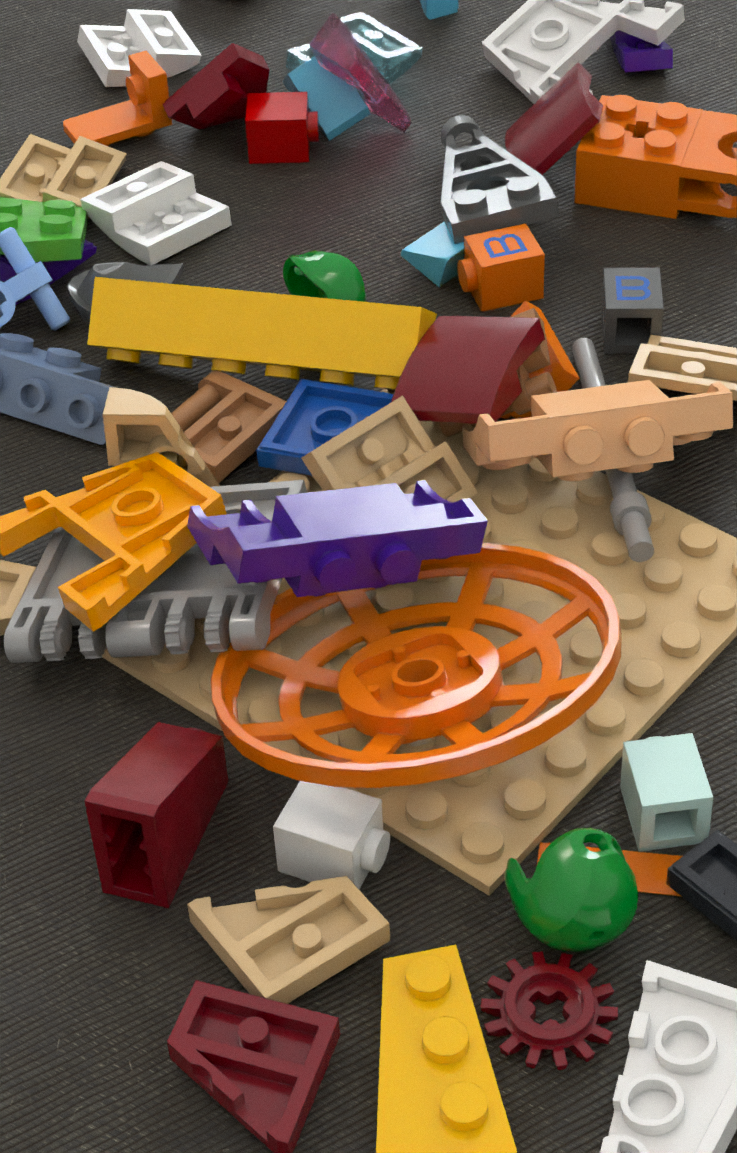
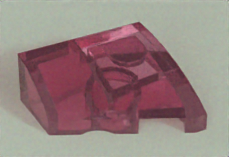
M332 13L309 44L319 65L359 90L371 112L405 133L412 122L401 100L373 64L348 27L338 16Z

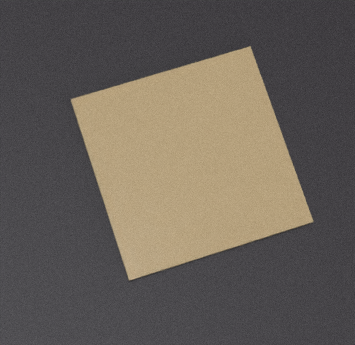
M383 389L380 392L394 394L395 390ZM419 421L435 447L444 441L448 443L478 493L471 497V500L488 520L483 543L519 546L548 553L577 565L595 577L612 596L620 619L622 633L621 658L613 680L598 701L579 719L543 744L505 762L463 776L418 785L384 788L344 787L382 799L384 831H388L394 838L490 896L504 881L508 859L514 858L520 864L622 757L623 742L638 740L737 636V538L637 490L638 493L645 497L652 521L648 530L653 543L654 554L647 561H633L629 557L624 535L618 533L614 527L610 512L613 496L606 474L594 471V475L589 479L564 481L558 477H552L537 458H533L530 463L510 469H486L482 465L477 466L464 449L462 432L446 437L439 426V422ZM282 471L269 481L304 480L307 493L323 491L313 476ZM466 576L419 579L416 582L393 584L365 593L378 614L420 604L457 602ZM282 578L277 595L291 588L285 578ZM493 578L484 604L515 610L541 624L570 601L540 586L511 579ZM339 601L294 624L273 640L265 649L298 661L321 640L353 623ZM588 616L555 639L563 660L562 679L592 672L601 659L602 643L596 626ZM195 618V638L192 645H190V650L185 654H171L166 647V642L160 655L113 658L108 650H104L105 654H102L104 659L222 731L215 714L211 694V676L220 652H210V649L205 645L203 629L206 618ZM448 622L419 624L395 629L390 632L394 634L421 627H446ZM475 624L473 632L487 638L495 646L496 650L519 638L503 629L483 624ZM365 641L355 644L338 654L322 668L340 672L347 660L367 644ZM535 652L502 670L503 685L539 683L542 664L537 653ZM249 668L242 680L237 698L240 724L282 721L278 698L283 679ZM307 687L304 691L301 702L303 718L342 710L339 694ZM566 698L550 701L545 709L532 721L559 705ZM524 705L492 707L485 715L471 724L480 732L485 733L509 719ZM355 728L319 735L332 744L355 751H362L374 738L359 732ZM441 735L409 744H401L393 754L423 752L453 744ZM295 740L263 742L270 747L300 757L334 762L315 755L301 747Z

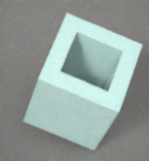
M693 733L665 737L653 736L642 740L623 742L620 788L638 851L695 845L706 839L710 831L713 795Z

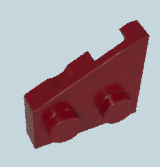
M195 980L167 1040L169 1056L179 1068L272 1152L293 1153L340 1037L339 1017Z

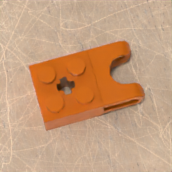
M627 95L601 96L599 102L603 105L600 122L581 139L576 150L575 203L673 219L677 218L680 210L737 218V196L727 194L720 186V183H731L737 186V148H733L734 142L737 141V115L689 108L677 102L661 104L640 101Z

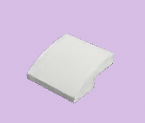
M127 9L124 26L80 25L77 42L105 87L126 86V77L131 76L128 56L146 50L163 68L167 78L200 64V52L171 11Z
M163 161L80 199L82 209L87 211L90 219L110 239L148 265H154L232 225L229 206L196 193L192 173Z

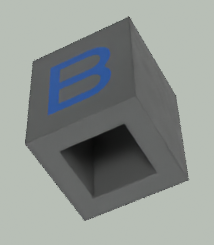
M660 267L604 268L601 312L604 354H637L640 344H647L650 335L662 336L664 307Z

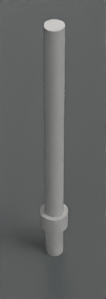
M588 338L577 339L572 345V352L582 388L606 386L594 343ZM617 468L605 470L613 496L610 512L614 527L618 533L624 535L629 557L636 562L647 561L654 554V547L648 530L652 518L647 501L642 494L637 492L632 473L622 472Z

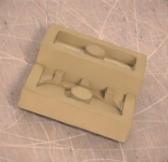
M30 134L0 178V197L39 202L68 200L74 202L75 206L82 207L80 199L112 184L126 160L127 153L79 136L72 149Z
M650 335L647 344H640L629 371L628 382L650 380L658 388L693 394L707 393L711 383L721 382L732 392L733 400L737 401V348Z
M403 395L301 458L323 491L397 483L404 494H410L415 491L416 481L425 480L434 492L450 502L471 498L478 493L448 443L444 441L436 447L433 445Z

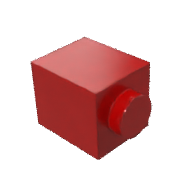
M308 92L247 94L245 124L249 164L309 162L310 142H319L318 111H309Z

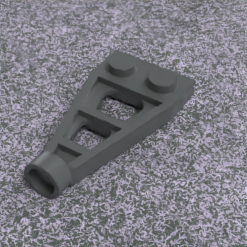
M458 115L452 117L444 124L441 130V142L446 151L440 203L444 222L455 244L463 242L464 236L521 224L529 225L560 217L557 197L545 177L486 137L473 118L466 115ZM460 133H470L472 135L471 143L463 148L457 147L455 138ZM507 184L506 186H503V187H499V188H495V189L483 191V190H486V189H490V188H493V187H497V186H501V185Z

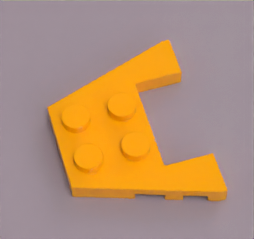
M158 452L84 476L82 479L85 488L58 497L53 496L47 490L25 496L26 508L0 516V554L3 557L52 530L62 527L104 560V562L58 586L65 609L93 632L106 624L197 543L187 527L190 506L200 505L207 517L227 514L221 494Z

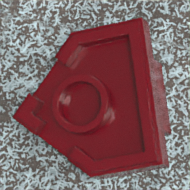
M231 43L163 103V107L168 118L199 130L246 117L247 94L266 93L270 70L263 56Z

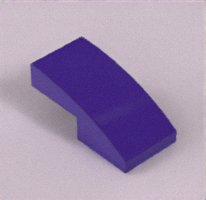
M620 30L610 37L615 55L624 72L673 68V49L665 41L657 46Z

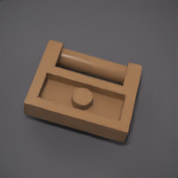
M215 370L205 376L198 384L199 390L171 412V414L217 482L220 483L257 450L287 401Z

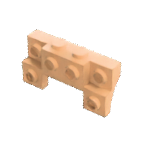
M650 380L532 395V417L512 418V420L495 422L487 413L479 415L475 428L471 424L462 425L463 447L477 466L482 465L484 468L491 470H505L530 463L533 458H537L552 477H558L564 481L586 480L594 475V471L615 468L628 473L644 472L652 469L653 463L674 460L673 445H683L691 441L704 440L711 437L713 431L733 428L732 392L721 382H715L710 384L707 393L687 394L685 396L669 398Z

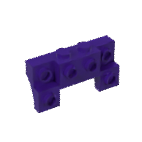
M425 480L416 481L415 491L410 494H404L397 483L276 496L272 521L264 517L252 500H242L240 513L208 517L200 505L190 506L187 527L209 564H226L238 584L249 582L263 583L272 579L285 578L296 597L322 596L333 592L363 588H382L387 585L416 582L422 560H441L451 556L480 553L488 520L471 498L461 499L456 502L447 501L434 492Z

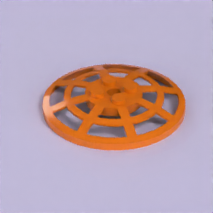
M482 543L480 553L451 556L441 560L428 559L421 562L418 580L466 576L457 602L420 604L378 614L365 593L377 588H363L327 593L322 596L296 597L290 588L277 595L270 613V635L266 647L294 624L339 601L353 624L321 640L298 661L268 651L265 648L263 650L235 651L232 644L229 643L227 651L219 653L211 676L212 703L225 737L243 756L266 770L298 781L333 787L384 788L418 785L463 776L505 762L543 744L572 725L598 701L613 680L621 658L622 633L619 615L612 596L595 577L577 565L548 553L519 546ZM493 578L511 579L540 586L570 601L541 624L515 610L484 604ZM588 616L596 626L602 643L601 659L592 672L562 679L563 660L555 639ZM448 622L446 627H421L394 634L390 632L395 629L419 624ZM475 624H483L503 629L519 638L496 650L495 646L487 638L473 632ZM362 641H365L367 644L347 660L340 672L322 668L338 654ZM535 652L537 653L542 664L539 683L503 685L502 670ZM249 668L284 680L278 698L282 721L240 724L237 698L242 680ZM307 687L337 693L339 694L342 710L303 718L301 702L304 691ZM566 698L559 705L532 721L545 709L550 701ZM524 705L509 719L485 733L480 732L471 724L485 715L492 707ZM355 728L359 732L374 738L362 751H355L332 744L319 735ZM441 735L453 744L423 752L393 754L401 744H409ZM295 740L301 747L315 755L334 762L300 757L270 747L263 742Z

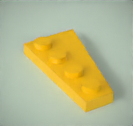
M456 944L383 959L376 1153H517Z

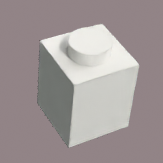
M299 781L273 825L278 871L309 882L347 876L360 889L369 871L377 873L381 869L390 845V833L383 830L382 799L344 787Z

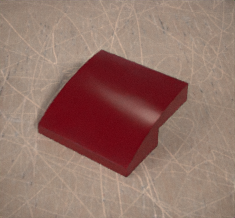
M579 62L506 131V151L541 175L550 169L600 122L603 105L589 92L592 75Z
M439 316L425 332L409 357L391 402L403 395L418 421L477 424L479 415L488 413L496 422L523 392L516 370L545 339L540 319L524 317Z

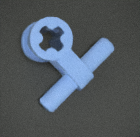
M9 227L0 232V248L17 274L5 282L0 281V328L12 318L15 311V303L28 295L33 299L51 330L56 331L69 323L70 317L50 287L49 282L53 279L41 261L38 263L34 261L14 228Z

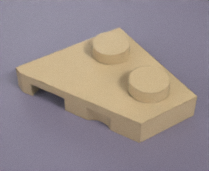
M347 876L311 881L308 885L299 888H290L283 885L256 889V901L212 907L211 898L203 897L187 904L192 925L249 994L286 1004L390 941L389 922Z

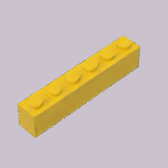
M95 277L87 345L107 349L106 359L113 361L140 363L141 353L159 355L158 365L192 369L193 359L212 360L211 370L224 373L245 374L246 364L266 366L265 376L299 380L300 370L320 372L319 382L354 386L355 375L375 377V388L395 390L409 357L425 332L436 320L437 313L415 306Z

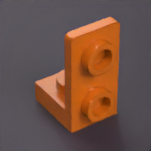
M147 50L128 56L131 76L126 77V88L130 100L63 121L64 132L74 144L79 136L109 146L112 143L134 136H147L157 129L172 125V119L168 118L163 107V103L169 98L167 74Z

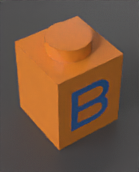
M527 224L464 236V259L459 260L457 263L459 282L465 293L471 292L482 312L520 304L525 300L530 302L544 299L545 254Z

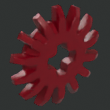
M543 951L532 952L534 966H529L526 969H523L514 958L505 963L513 978L510 982L494 975L487 982L488 986L501 999L481 998V1011L500 1019L485 1023L484 1030L487 1036H506L512 1034L499 1046L501 1053L506 1057L520 1051L526 1044L529 1045L530 1049L525 1063L530 1068L536 1067L544 1049L551 1050L552 1059L558 1070H564L568 1065L564 1050L567 1047L576 1056L588 1062L594 1058L595 1052L584 1039L595 1043L609 1044L613 1032L597 1024L618 1020V1007L599 1006L601 1002L614 993L610 982L592 988L589 983L598 969L590 963L579 973L570 969L573 956L571 954L562 952L558 964L545 963ZM557 999L565 1003L562 1014L566 1020L564 1023L559 1024L552 1019L546 1020L541 1025L534 1022L536 1007L533 1002L536 1000H540L547 1005Z

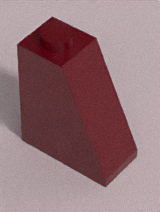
M157 722L90 789L84 802L103 893L165 908L170 907L228 783L223 736L207 733L198 728H184Z

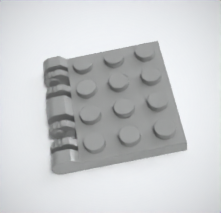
M304 480L210 487L221 494L227 514L240 513L242 500H252L257 509L270 521H272L276 496L307 493ZM58 527L55 529L4 634L5 654L11 663L39 662L43 655L47 661L64 660L66 652L69 651L72 645V626L80 625L78 641L80 652L85 656V659L102 658V654H105L104 650H108L113 658L160 655L165 642L171 654H185L190 650V645H192L195 638V618H206L203 630L206 641L205 645L210 649V652H225L229 648V643L232 644L235 651L263 650L270 635V613L282 578L272 579L263 583L249 582L238 584L226 564L210 565L196 543L106 624L93 632L65 609L58 586L104 562V560L62 527Z

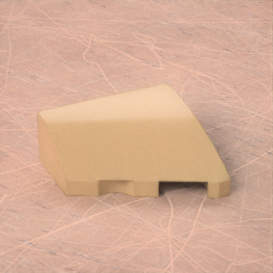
M109 387L103 411L108 466H117L158 452L207 486H220L171 412L162 402L139 391Z

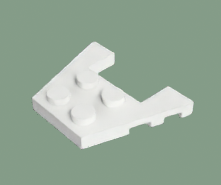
M528 0L482 41L484 56L535 104L577 62L582 64L618 30L658 46L685 21L684 8L682 4L666 2L665 9L645 7L644 0H623L620 4L601 2L600 0Z

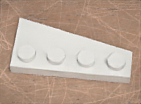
M647 960L642 977L643 993L639 1010L634 1011L628 1035L630 1047L623 1075L618 1076L614 1092L612 1122L608 1136L603 1138L600 1153H725L737 1130V989Z

